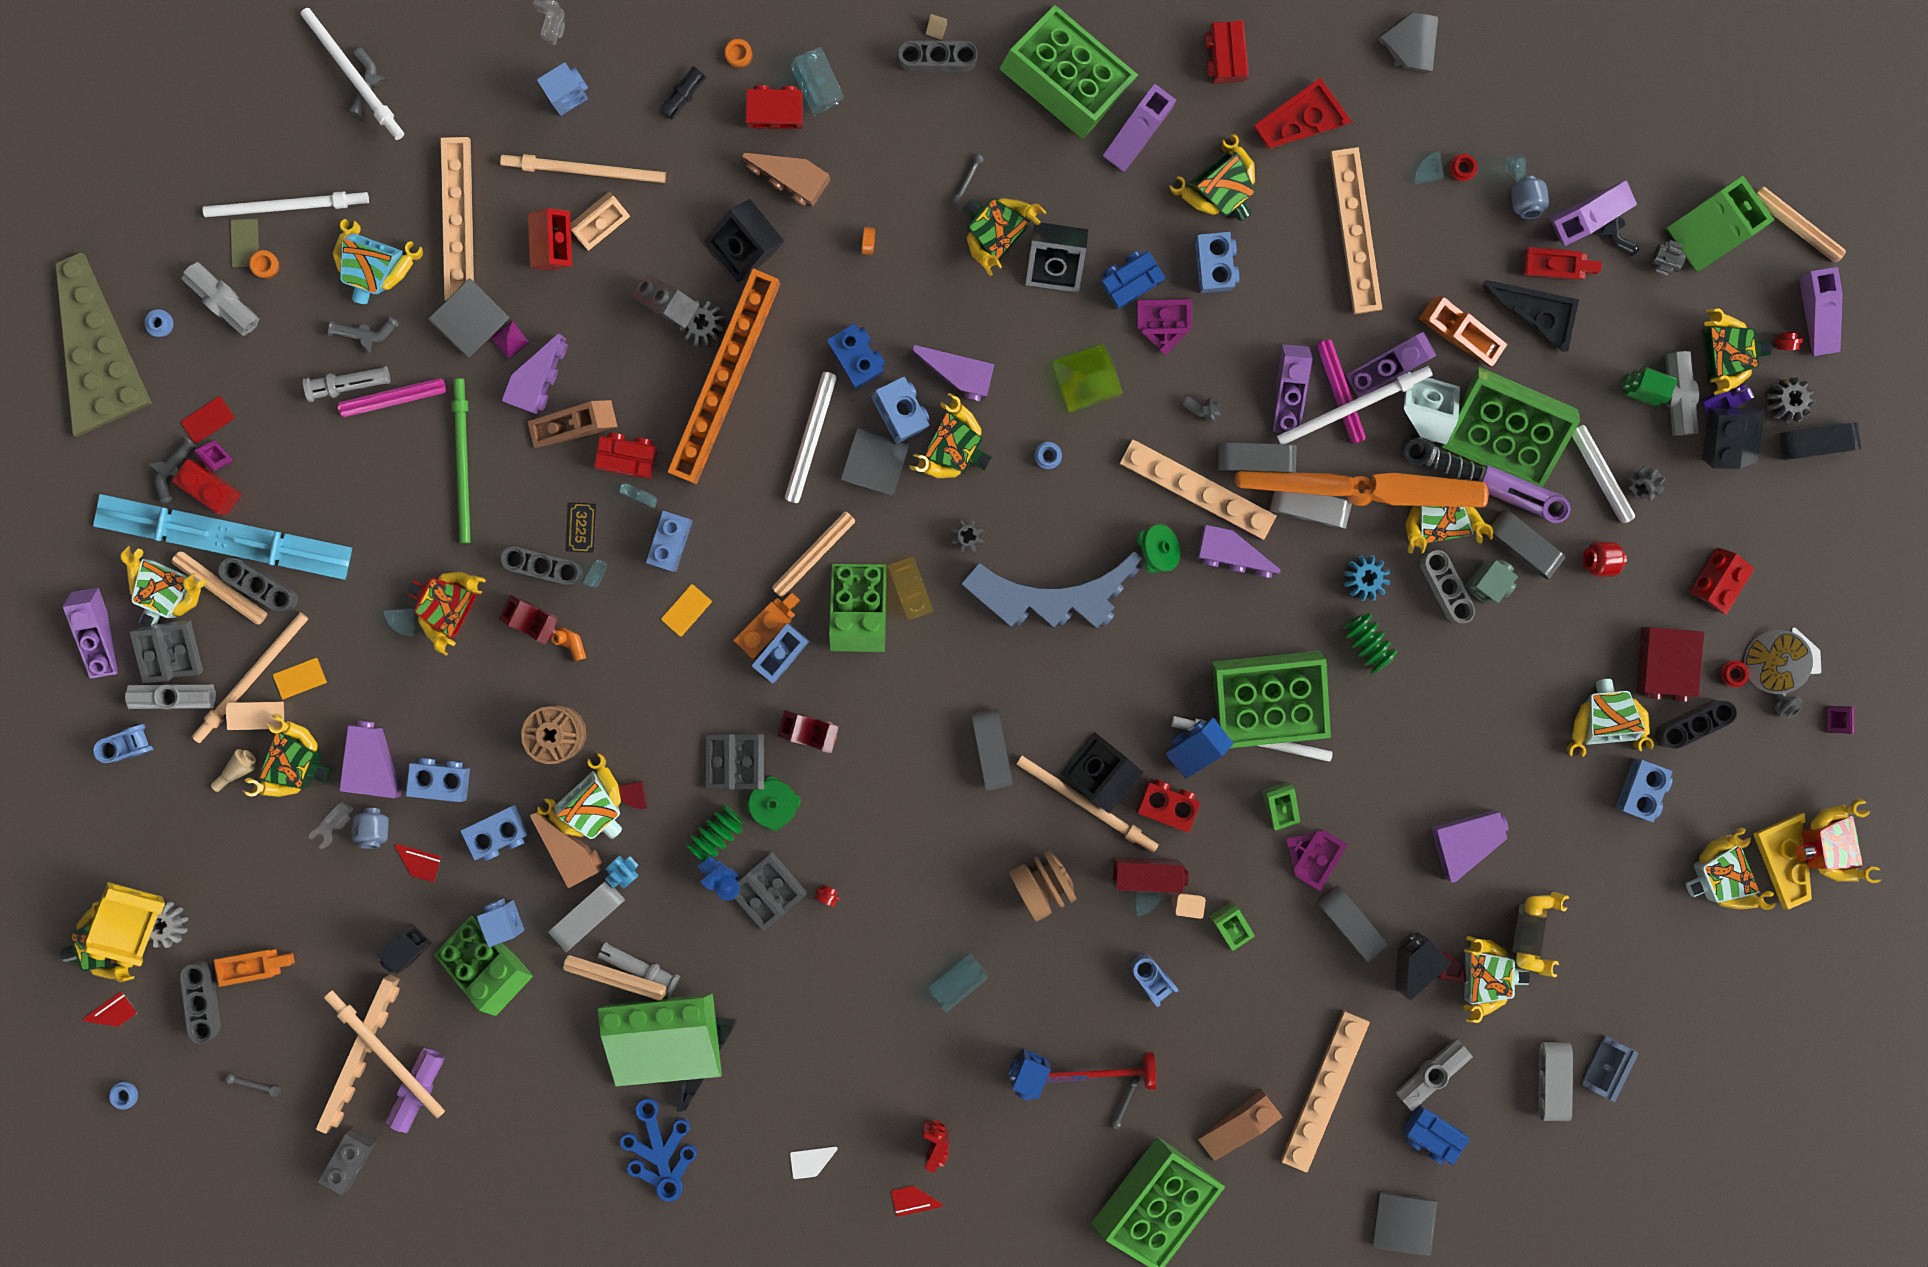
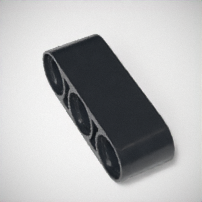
M1858 422L1779 433L1782 460L1862 449Z
M1709 701L1660 725L1655 732L1656 741L1662 747L1682 748L1733 723L1737 717V709L1729 701ZM1719 706H1722L1725 712L1723 718L1719 720L1716 716V710ZM1697 717L1700 720V727L1697 731H1694L1691 724L1693 719ZM1673 729L1676 733V738L1672 743H1669L1667 733Z

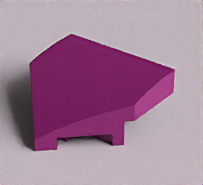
M1192 299L1137 300V328L1167 355L1185 334L1190 332L1189 329L1192 327Z
M1325 830L1286 839L1296 877L1321 891L1348 844Z

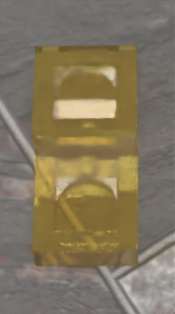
M914 557L889 565V571L908 621L933 612L934 610Z

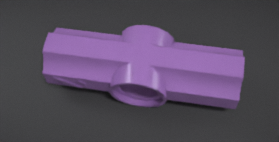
M423 1048L410 1074L431 1094L434 1087L432 1083L439 1073L438 1071L444 1063L445 1057L433 1049ZM402 1082L397 1093L399 1097L387 1118L386 1124L398 1132L407 1133L420 1107L422 1108L424 1105Z

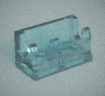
M822 47L794 57L791 68L813 116L839 104L838 101L844 99L843 92Z
M970 953L929 986L930 993L933 998L938 1000L944 1012L947 1013L989 979L988 973Z

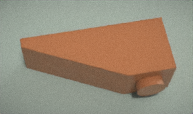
M606 400L590 401L528 421L533 446L534 448H539L617 427L612 401Z
M538 812L530 815L568 888L601 871L599 865L602 864V861L595 850L591 851L590 847L577 837L562 833L546 815H541Z
M1260 1089L1197 1139L1212 1159L1216 1161L1259 1136L1283 1117L1264 1091Z

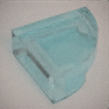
M1440 151L1430 154L1420 163L1415 174V184L1438 181L1444 178Z
M1522 154L1508 156L1505 169L1516 182L1526 180L1525 157Z
M627 483L622 484L619 491L655 508L658 501L656 496Z
M599 559L596 560L583 584L593 588L598 587L607 568V563Z
M413 609L384 611L385 619L394 631L405 636H415Z
M1136 891V915L1142 916L1152 911L1162 899L1163 892Z

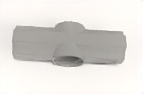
M196 262L184 271L181 279L202 298V302L219 317H223L241 335L245 336L256 328L260 318L239 300V295L223 281H219L201 263Z
M1690 351L1665 354L1666 374L1677 378L1672 397L1666 403L1667 407H1670L1673 436L1699 433L1696 404L1699 401V388L1697 382L1693 380Z
M213 684L128 685L125 692V702L128 709L214 708L216 701V691ZM169 690H172L175 694V700L172 704L166 698Z
M1455 1038L1434 1058L1423 1062L1419 1071L1395 1093L1413 1111L1435 1090L1445 1087L1449 1078L1473 1056ZM1433 1069H1439L1438 1078L1429 1080V1072Z

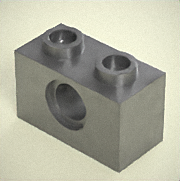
M648 274L639 283L633 295L634 299L653 312L683 328H686L699 306L698 303L678 289Z
M353 1127L344 1135L318 1182L340 1195L346 1193L354 1183L377 1139Z

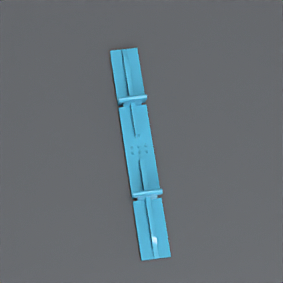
M102 494L99 495L93 523L95 527L151 538L157 541H163V537L166 536L165 542L255 560L270 565H275L276 560H279L278 566L346 580L352 547L291 534H285L283 539L281 538V532L178 510H172L170 515L168 514V508Z

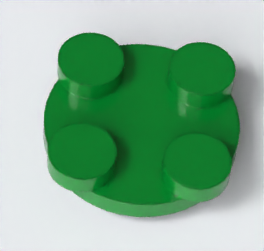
M1158 524L1138 532L1137 542L1142 547L1145 557L1144 568L1148 573L1152 574L1157 571L1167 572L1177 566L1180 559V545L1176 535L1170 528Z
M769 776L764 780V789L753 790L750 799L746 802V809L760 825L768 827L772 831H778L793 818L796 809L801 804V799L789 785L779 781L774 776Z

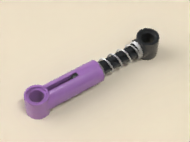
M1410 435L1402 442V454L1407 462L1412 465L1435 466L1434 469H1442L1446 471V474L1448 472L1457 476V479L1461 477L1469 481L1484 482L1487 485L1490 496L1546 518L1552 523L1563 522L1570 515L1571 508L1569 502L1558 492H1552L1490 465L1478 467L1474 465L1473 461L1466 462L1460 456L1456 458L1451 456L1450 452H1441L1438 447L1426 441L1420 435ZM1414 444L1423 445V451L1418 456H1411L1409 454V450ZM1518 491L1539 499V502L1518 494ZM1558 501L1561 503L1559 511L1556 513L1548 512V507L1552 502Z

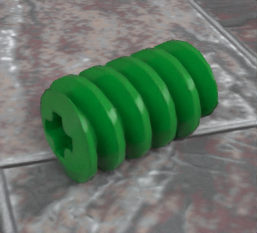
M1365 613L1346 623L1340 630L1347 628L1350 630L1345 638L1355 637L1356 640L1351 647H1362L1358 657L1368 656L1364 665L1374 664V668L1370 672V674H1374L1393 661L1397 650L1395 648L1387 650L1391 641L1388 639L1380 641L1385 633L1382 630L1374 632L1378 627V623H1368L1372 614Z
M725 804L721 805L723 814L716 811L713 812L716 819L715 822L709 819L705 820L708 826L707 830L700 826L697 828L700 834L699 837L693 834L689 835L692 844H687V846L702 862L709 858V855L717 857L719 855L717 847L725 849L727 847L725 839L732 842L735 840L733 832L741 834L743 830L740 824L746 826L742 819Z

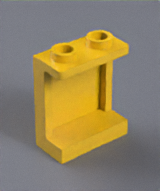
M107 882L84 942L85 952L88 953V956L97 960L110 958L117 960V964L125 967L141 966L143 962L142 956L158 914L162 913L165 905L163 897Z

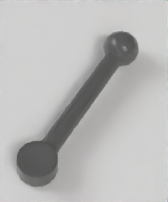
M981 154L973 156L974 162L952 204L958 206L977 166L984 160Z
M232 1073L224 1077V1081L227 1084L236 1083L266 1091L272 1097H277L281 1093V1088L277 1085L272 1087L236 1078Z
M1136 1076L1131 1081L1116 1119L1111 1121V1127L1115 1130L1121 1127L1122 1116L1139 1083L1140 1078Z

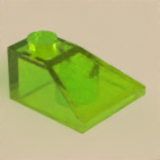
M1104 344L1052 361L1069 413L1119 397L1123 393L1115 367Z

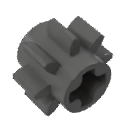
M1669 240V242H1665V245L1660 243L1657 245L1651 258V263L1657 266L1655 272L1668 276V274H1672V271H1680L1686 258V253L1680 250L1682 244Z
M1643 466L1639 471H1635L1630 476L1633 483L1629 489L1633 491L1637 499L1647 498L1648 501H1651L1655 496H1659L1664 491L1661 484L1664 482L1665 477H1662L1657 468L1647 469L1646 466Z
M961 520L962 528L960 530L952 529L953 533L958 534V538L954 539L952 543H960L962 545L961 552L966 547H970L975 552L974 544L976 542L984 543L982 539L978 538V534L982 533L984 529L976 530L974 528L975 520L971 522V525L967 526ZM971 529L973 530L972 535L976 539L975 541L970 540L966 544L963 542L964 537L960 536V533Z

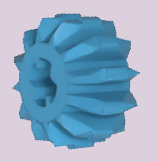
M1370 555L1367 561L1363 556H1358V564L1353 561L1348 563L1353 572L1344 571L1343 575L1351 577V581L1344 583L1345 587L1353 585L1354 588L1349 593L1351 596H1355L1359 592L1360 601H1365L1367 594L1369 599L1374 601L1376 600V592L1380 595L1386 593L1381 585H1390L1389 580L1383 579V575L1390 574L1389 569L1380 570L1384 565L1383 560H1379L1374 565L1375 556ZM1365 571H1367L1366 574L1372 575V579L1368 581V586L1367 582H1362L1361 577L1365 576Z

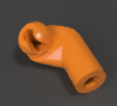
M558 628L551 637L552 643L569 648L573 662L586 659L580 636L566 628Z

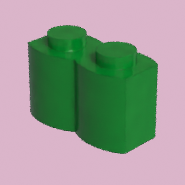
M1642 367L1640 370L1632 371L1631 374H1626L1622 382L1623 395L1653 406H1658L1660 403L1665 404L1672 397L1677 378Z

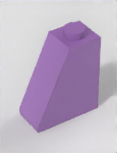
M358 720L357 725H349L340 791L397 798L401 796L402 790L383 729L374 727V722Z
M1492 810L1431 827L1445 880L1451 883L1458 881L1507 839L1505 831H1508L1509 828L1504 815Z

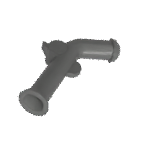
M356 47L353 50V57H356L365 68V74L361 77L370 89L371 87H378L380 82L386 80V78L376 75L375 63L364 51L363 47ZM359 91L352 106L347 111L355 116L363 117L362 110L366 100Z
M388 317V320L377 332H371L365 324L360 325L357 329L338 325L331 320L328 327V336L337 335L361 340L362 346L371 354L373 344L384 341L399 326L396 318Z
M184 437L183 443L166 462L148 463L157 471L155 486L160 498L159 501L162 504H168L172 501V496L166 482L169 475L176 476L179 472L178 465L191 450L198 448L187 437Z

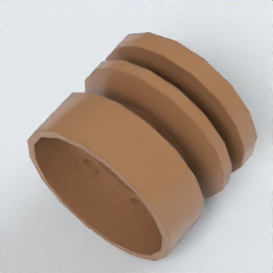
M564 705L542 707L532 712L524 721L521 730L522 744L527 754L535 761L544 764H557L576 756L583 748L586 739V725L582 717L570 707ZM555 729L557 732L554 736L556 741L554 739L548 740V730Z
M1049 849L1043 852L1049 862L1045 866L1042 865L1038 856L1033 857L1037 868L1036 871L1032 872L1025 863L1008 871L1036 922L1052 914L1048 901L1054 899L1061 908L1065 907L1059 896L1062 893H1066L1071 903L1077 900L1069 875L1061 861Z

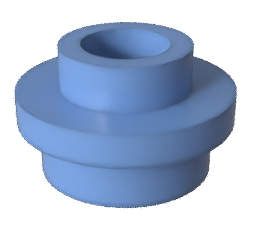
M153 310L145 318V328L148 333L155 337H164L172 331L173 319L164 310ZM160 318L162 325L156 328L154 322Z
M1044 442L1037 447L1035 460L1041 468L1053 469L1061 462L1062 452L1055 443ZM1045 451L1053 453L1051 461H1046L1043 458Z
M119 1082L110 1090V1102L118 1109H128L137 1102L138 1091L130 1082ZM122 1091H126L128 1093V1099L122 1098Z

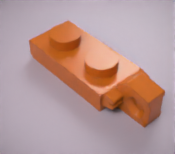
M791 593L783 602L777 598L734 641L754 659L780 633L785 625L792 621L791 619L795 614L791 610L801 600L794 593Z
M277 949L260 950L213 960L218 987L270 978L281 973L280 967L290 966L295 963L293 952L278 955Z

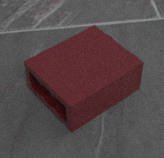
M1642 627L1636 692H1644L1645 698L1662 699L1663 694L1672 695V700L1689 702L1690 696L1699 697L1705 632Z
M1113 857L1112 884L1116 890L1183 893V886H1188L1189 872L1179 860Z

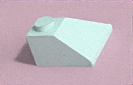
M1426 378L1414 384L1413 388L1405 391L1404 410L1420 437L1433 442L1448 443L1458 422L1460 387Z

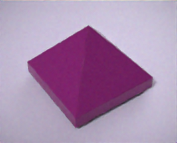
M513 320L491 337L508 359L530 343Z
M215 440L194 451L211 472L233 461Z
M1827 706L1826 733L1854 734V706Z

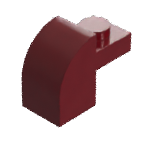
M510 595L499 618L506 625L528 634L536 641L545 645L548 639L554 635L558 621L557 617L513 595Z
M784 710L777 736L791 742L808 745L831 753L833 745L837 741L839 726L825 720Z

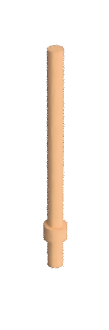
M523 154V157L501 155V166L519 167L523 171L534 172L535 169L658 183H665L666 172L539 159L535 155Z
M300 612L216 709H211L204 717L205 721L191 736L196 742L201 743L213 728H218L224 721L226 703L237 702L307 622V616Z
M1021 756L1016 765L1124 834V838L1132 844L1136 842L1151 853L1156 851L1159 844L1142 834V830L1132 824L1130 826L1113 814H1108L1096 803L1024 756Z
M333 990L324 997L337 1011V1017L344 1024L347 1022L436 1118H439L445 1110L355 1015L357 1012L350 1004L347 1006Z

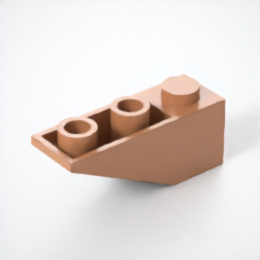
M744 153L742 156L744 162L747 163L745 167L757 176L760 173L770 178L768 181L770 185L779 191L785 188L792 193L791 198L802 206H805L807 203L813 207L830 182V175L807 159Z

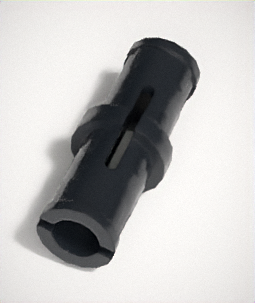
M692 66L683 80L673 86V92L660 106L659 110L673 120L686 102H690L693 99V93L707 77L699 69Z

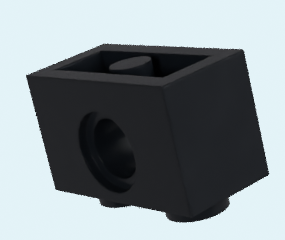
M412 924L401 930L377 956L381 959L380 964L390 973L399 974L410 967L432 942Z

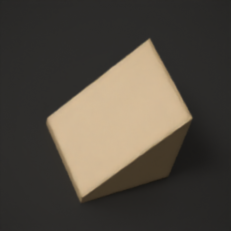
M931 14L926 35L942 40L947 26V19Z

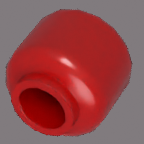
M1594 542L1583 554L1584 567L1592 576L1614 577L1619 575L1627 561L1622 547L1615 542Z

